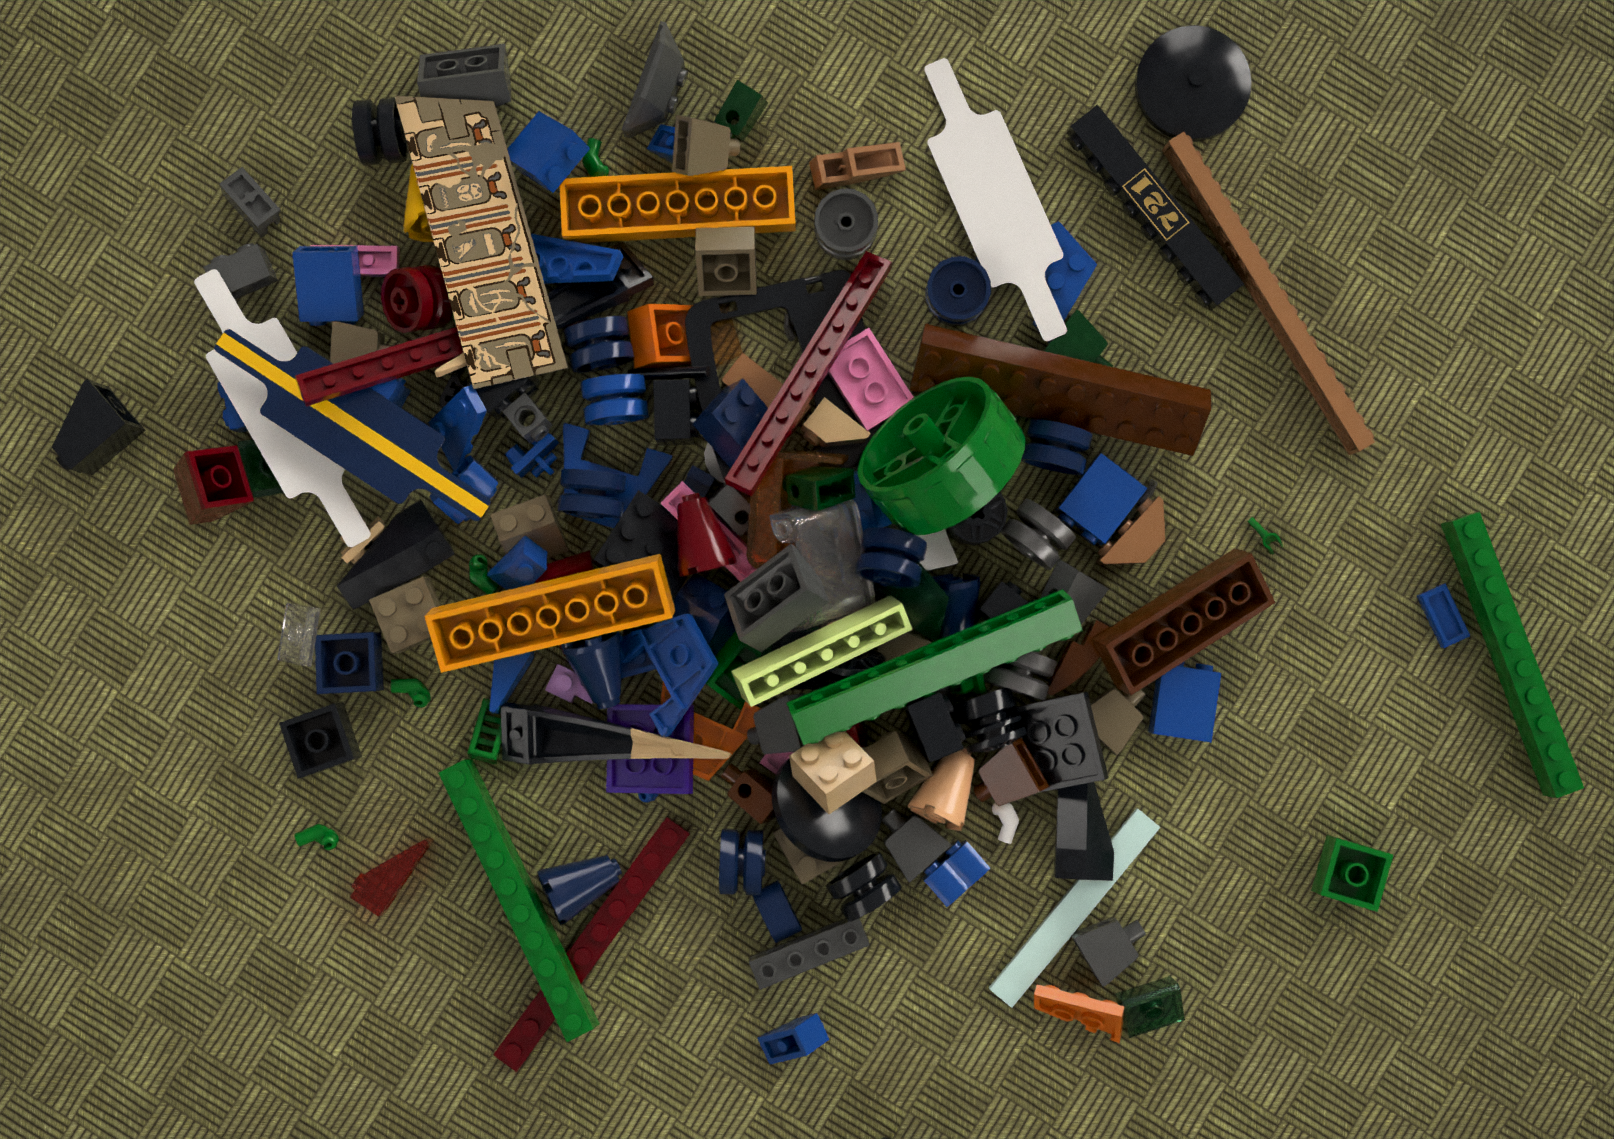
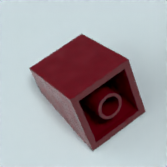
M237 445L187 451L173 469L190 525L215 521L254 502Z

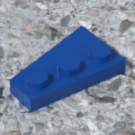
M473 385L462 388L428 422L432 429L444 436L445 440L441 448L453 470L464 460L467 454L471 453L473 448L471 444L472 437L478 434L487 411L476 389H473Z

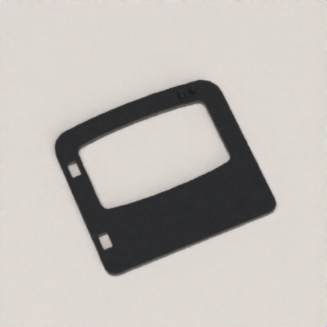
M836 270L813 277L757 288V295H728L702 300L694 304L688 310L685 319L691 366H709L711 370L710 377L694 378L701 411L703 412L721 392L710 328L714 323L778 308L785 309L803 353L851 275L845 270ZM822 283L823 291L807 293L806 285ZM735 301L736 311L721 314L719 305ZM863 318L860 319L849 339L865 330ZM827 373L813 396L815 408L825 397L861 425ZM884 422L868 431L871 434L864 443L831 447L820 446V449L815 452L773 461L756 490L780 485L787 474L813 466L834 468L858 466L865 447ZM713 449L723 480L725 481V477L731 468Z

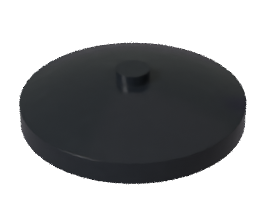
M1197 25L1178 27L1158 37L1144 53L1135 76L1136 99L1145 118L1162 134L1174 138L1185 132L1186 135L1191 137L1193 142L1208 140L1228 130L1243 113L1251 93L1250 68L1245 55L1238 45L1218 30Z
M790 758L781 765L774 778L772 805L778 824L786 837L805 854L826 862H841L863 852L876 838L882 818L880 801L861 792L831 814H828L793 777Z

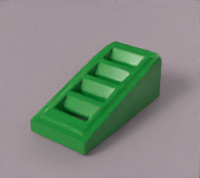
M483 698L467 754L471 759L497 764L502 747L501 718L486 715L487 710L490 708V700ZM484 721L500 725L499 729L483 726ZM481 733L495 736L496 739L495 741L480 738ZM478 745L493 748L492 753L478 750L477 747Z

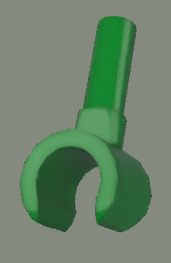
M1253 517L1247 521L1263 539V545L1269 554H1274L1269 546L1271 542L1276 541L1283 547L1282 541L1276 533H1268Z

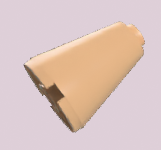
M964 748L942 757L932 770L933 776L924 781L910 800L908 808H911V811L934 824H937V822L945 824L947 822L945 828L962 831L975 765V759L971 757L972 753L968 754L967 749Z

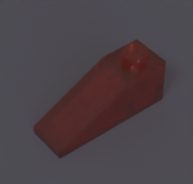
M428 837L366 872V874L360 873L351 886L354 892L350 898L378 917L385 914L434 839Z

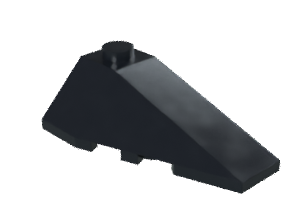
M420 499L392 518L389 525L377 536L369 549L337 584V588L354 610L368 603L369 599L386 593L432 569L455 553L452 545Z
M1091 782L1057 789L1054 877L1113 881L1114 849L1095 783Z

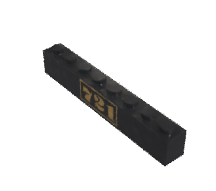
M1098 104L1070 126L1067 135L1069 136L1068 142L1077 152L1081 151L1087 158L1086 164L1095 174L1099 173L1105 180L1104 186L1113 196L1117 195L1123 202L1122 208L1130 218L1135 217L1141 224L1140 229L1143 235L1150 241L1154 240L1160 248L1158 251L1161 257L1168 263L1172 262L1178 270L1177 275L1185 285L1189 284L1196 292L1195 297L1203 307L1213 310L1244 285Z

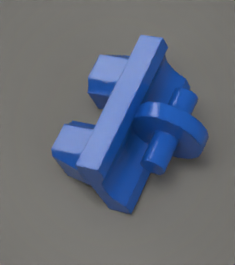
M548 433L542 440L534 441L532 443L534 447L527 453L517 444L506 452V457L513 465L511 469L521 478L531 469H533L531 473L536 478L544 470L551 476L555 471L550 465L557 459L551 451L559 442L553 435Z

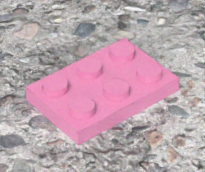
M870 328L865 329L846 342L828 372L855 417L867 431L886 421L900 407L914 398Z

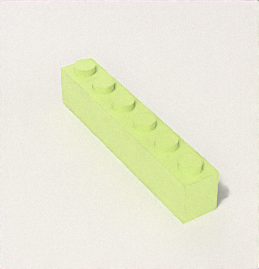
M890 595L736 668L731 673L741 697L752 707L912 630L903 604Z

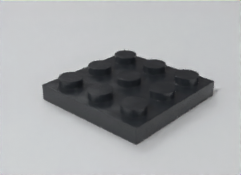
M638 490L592 563L602 568L661 554L672 599L674 600L688 575L680 577L678 571L677 519L664 506Z
M1087 691L1012 707L1005 711L1007 717L1021 715L1022 720L1011 723L1010 727L1012 731L1022 727L1026 729L1027 734L1022 735L1018 739H1023L1049 785L1047 789L1040 792L1109 778Z

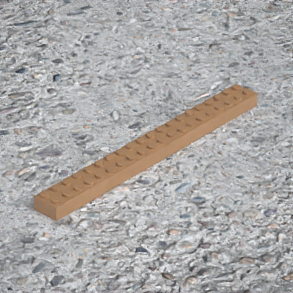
M1182 132L1169 140L1162 149V152L1347 453L1352 455L1375 443L1373 433L1364 425V418L1356 412L1355 404L1345 394L1343 384L1335 378V371L1327 365L1323 352H1319L1316 347V340L1308 334L1304 321H1300L1296 308L1287 300L1288 295L1285 290H1281L1277 277L1271 274L1268 269V262L1260 256L1258 246L1252 243L1249 238V231L1245 227L1243 228L1239 215L1233 212L1229 199L1222 194L1220 184L1214 181L1210 168L1204 165L1202 155L1193 147L1191 137Z

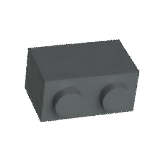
M253 243L239 247L237 249L238 252L232 255L217 256L210 261L211 264L203 267L206 273L212 269H216L220 273L235 300L278 281L265 249Z

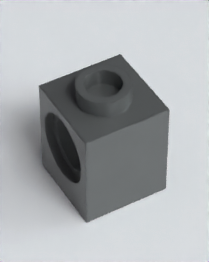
M526 393L522 394L503 411L522 437L530 444L534 441L542 440L553 426ZM530 415H535L534 422L530 426H524L525 419Z

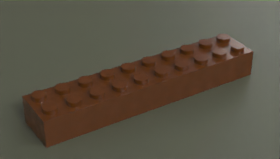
M929 324L924 326L909 389L910 391L922 393L944 381L959 377H975L982 379L988 384L1014 415L1065 423L1091 433L1191 456L1195 453L1211 411L1210 389Z

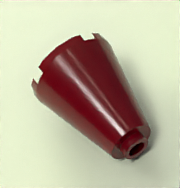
M699 493L683 496V502L677 504L678 571L680 577L736 564V556L707 498H700Z

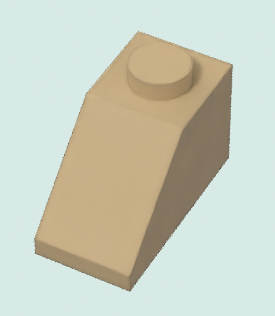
M825 397L801 428L804 432L803 437L814 446L820 444L822 447L864 443L871 434Z

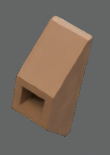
M1160 496L1152 500L1148 497L1137 508L1140 514L1133 521L1127 519L1117 530L1120 534L1113 543L1108 540L1097 553L1100 557L1095 562L1099 565L1146 563L1165 542L1163 499Z

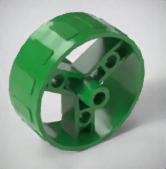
M975 377L951 379L915 396L883 423L865 447L858 466L859 482L864 486L867 494L882 512L901 531L913 535L936 533L970 517L1002 490L1021 462L1025 450V436L1010 410L997 393L982 379Z

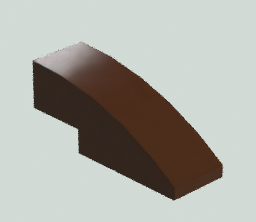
M1092 620L1081 644L1074 641L1068 642L1054 670L1053 676L1050 677L1047 683L1049 687L1047 695L1052 696L1065 689L1097 662L1100 655L1091 639L1110 628L1108 625L1098 620Z

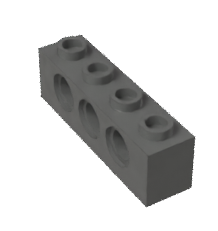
M844 918L752 955L749 958V964L761 990L870 946L860 918L851 922Z

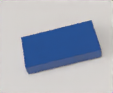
M1446 583L1417 595L1418 601L1441 648H1446L1470 637V633Z

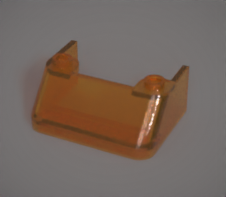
M780 451L753 496H751L746 556L752 567L758 569L788 545L792 544L817 575L833 577L839 571L838 564L811 562V547L809 543L802 538L790 537L792 505L789 504L787 492L783 489V478L787 474L818 466L819 462L844 464L848 461V455L813 451Z

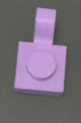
M557 664L545 690L570 703H573L576 696L591 704L594 703L576 673L563 665Z

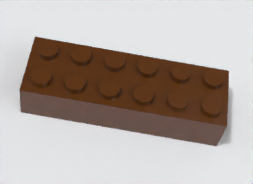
M1234 548L1091 640L1116 688L1129 695H1133L1275 604V601L1252 553Z

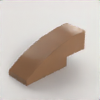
M900 142L847 148L844 152L816 155L809 162L815 190L865 182L906 170Z

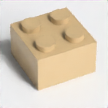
M845 731L825 736L818 743H808L789 755L793 777L828 814H831L876 782L874 760Z

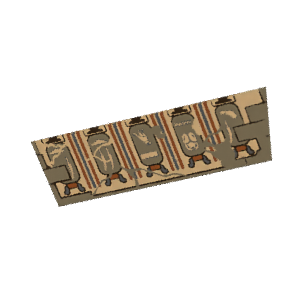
M395 96L473 389L568 368L494 101Z

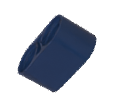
M778 880L763 887L761 895H752L775 943L802 931L800 922Z

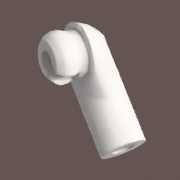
M994 803L992 807L993 814L998 815L1003 824L998 840L1011 844L1019 818L1012 804L1007 803L998 806Z

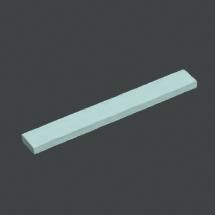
M1136 808L1111 838L1114 849L1113 881L1077 879L988 988L1013 1008L1156 834L1160 826Z

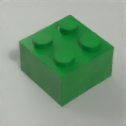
M1327 835L1311 891L1328 898L1378 912L1393 854Z

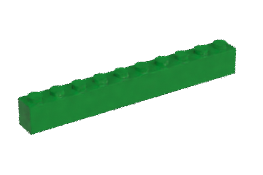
M1480 511L1441 523L1543 796L1559 798L1584 789Z
M1062 589L786 702L803 745L808 743L814 744L835 732L847 731L859 722L874 720L881 713L891 709L903 708L910 701L920 697L932 696L937 690L944 687L959 685L966 678L976 674L988 673L995 666L1003 663H1012L1018 660L1020 656L1029 652H1038L1045 649L1051 643L1059 640H1068L1074 634L1083 630L1073 599Z
M464 759L439 772L438 774L566 1042L591 1031L600 1023L473 759Z

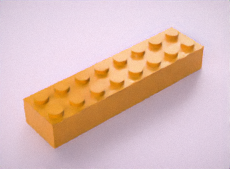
M792 166L725 169L693 176L671 172L565 178L559 186L562 237L568 241L594 243L696 237V228L754 227L755 234L796 231Z
M661 554L434 607L424 617L442 673L672 619L675 613V606Z

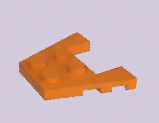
M664 682L661 692V705L671 698ZM745 701L733 729L694 712L693 743L727 751L733 755L748 738V730L756 727L753 716L755 712L762 708L756 705L751 707ZM693 758V775L709 781L729 758Z

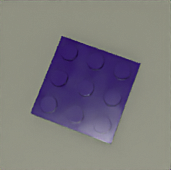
M617 704L607 708V722L660 735L650 713L661 705ZM694 705L689 707L672 734L668 737L693 743ZM693 758L607 760L606 793L693 794Z

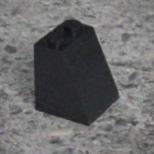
M86 379L77 393L52 445V449L58 454L56 460L64 469L94 475L146 430L108 386Z

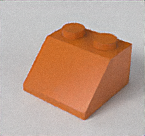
M646 304L627 311L631 344L635 355L634 368H664L691 364L685 319L688 310L693 305Z

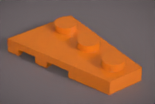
M1036 985L1034 992L1035 1009L1066 1022L1073 1021L1074 1019L1078 1020L1086 1026L1085 1030L1096 1033L1097 1029L1111 1034L1110 1040L1120 1044L1124 1006L1118 1005L1112 1000L1101 1001L1089 998V996L1080 992L1069 993L1061 991L1052 985Z

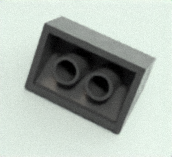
M497 44L420 55L417 78L420 96L427 98L494 101L495 107L511 102V81L506 45Z
M792 544L788 545L724 594L738 639L760 652H763L829 603L820 577Z

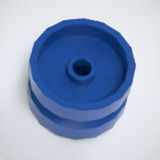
M614 374L594 377L581 382L582 397L587 401L594 402L583 408L587 425H619L644 420L649 417L647 401L635 398L646 392L644 375Z

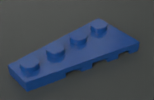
M531 234L544 284L613 281L623 259L621 251L617 249Z

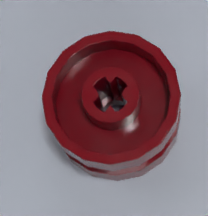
M424 265L414 268H398L391 270L385 276L381 287V302L383 312L395 330L402 333L442 328L450 321L453 311L443 274L439 267Z

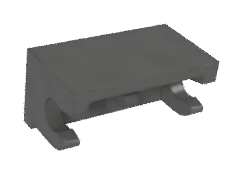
M243 167L219 184L223 196L261 238L268 233L267 226L270 223L279 224L280 208Z

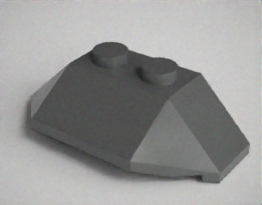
M660 21L622 127L624 137L632 138L666 122L669 113L674 114L676 110L678 87H683L687 79L688 70H685L684 59L667 24L663 21Z

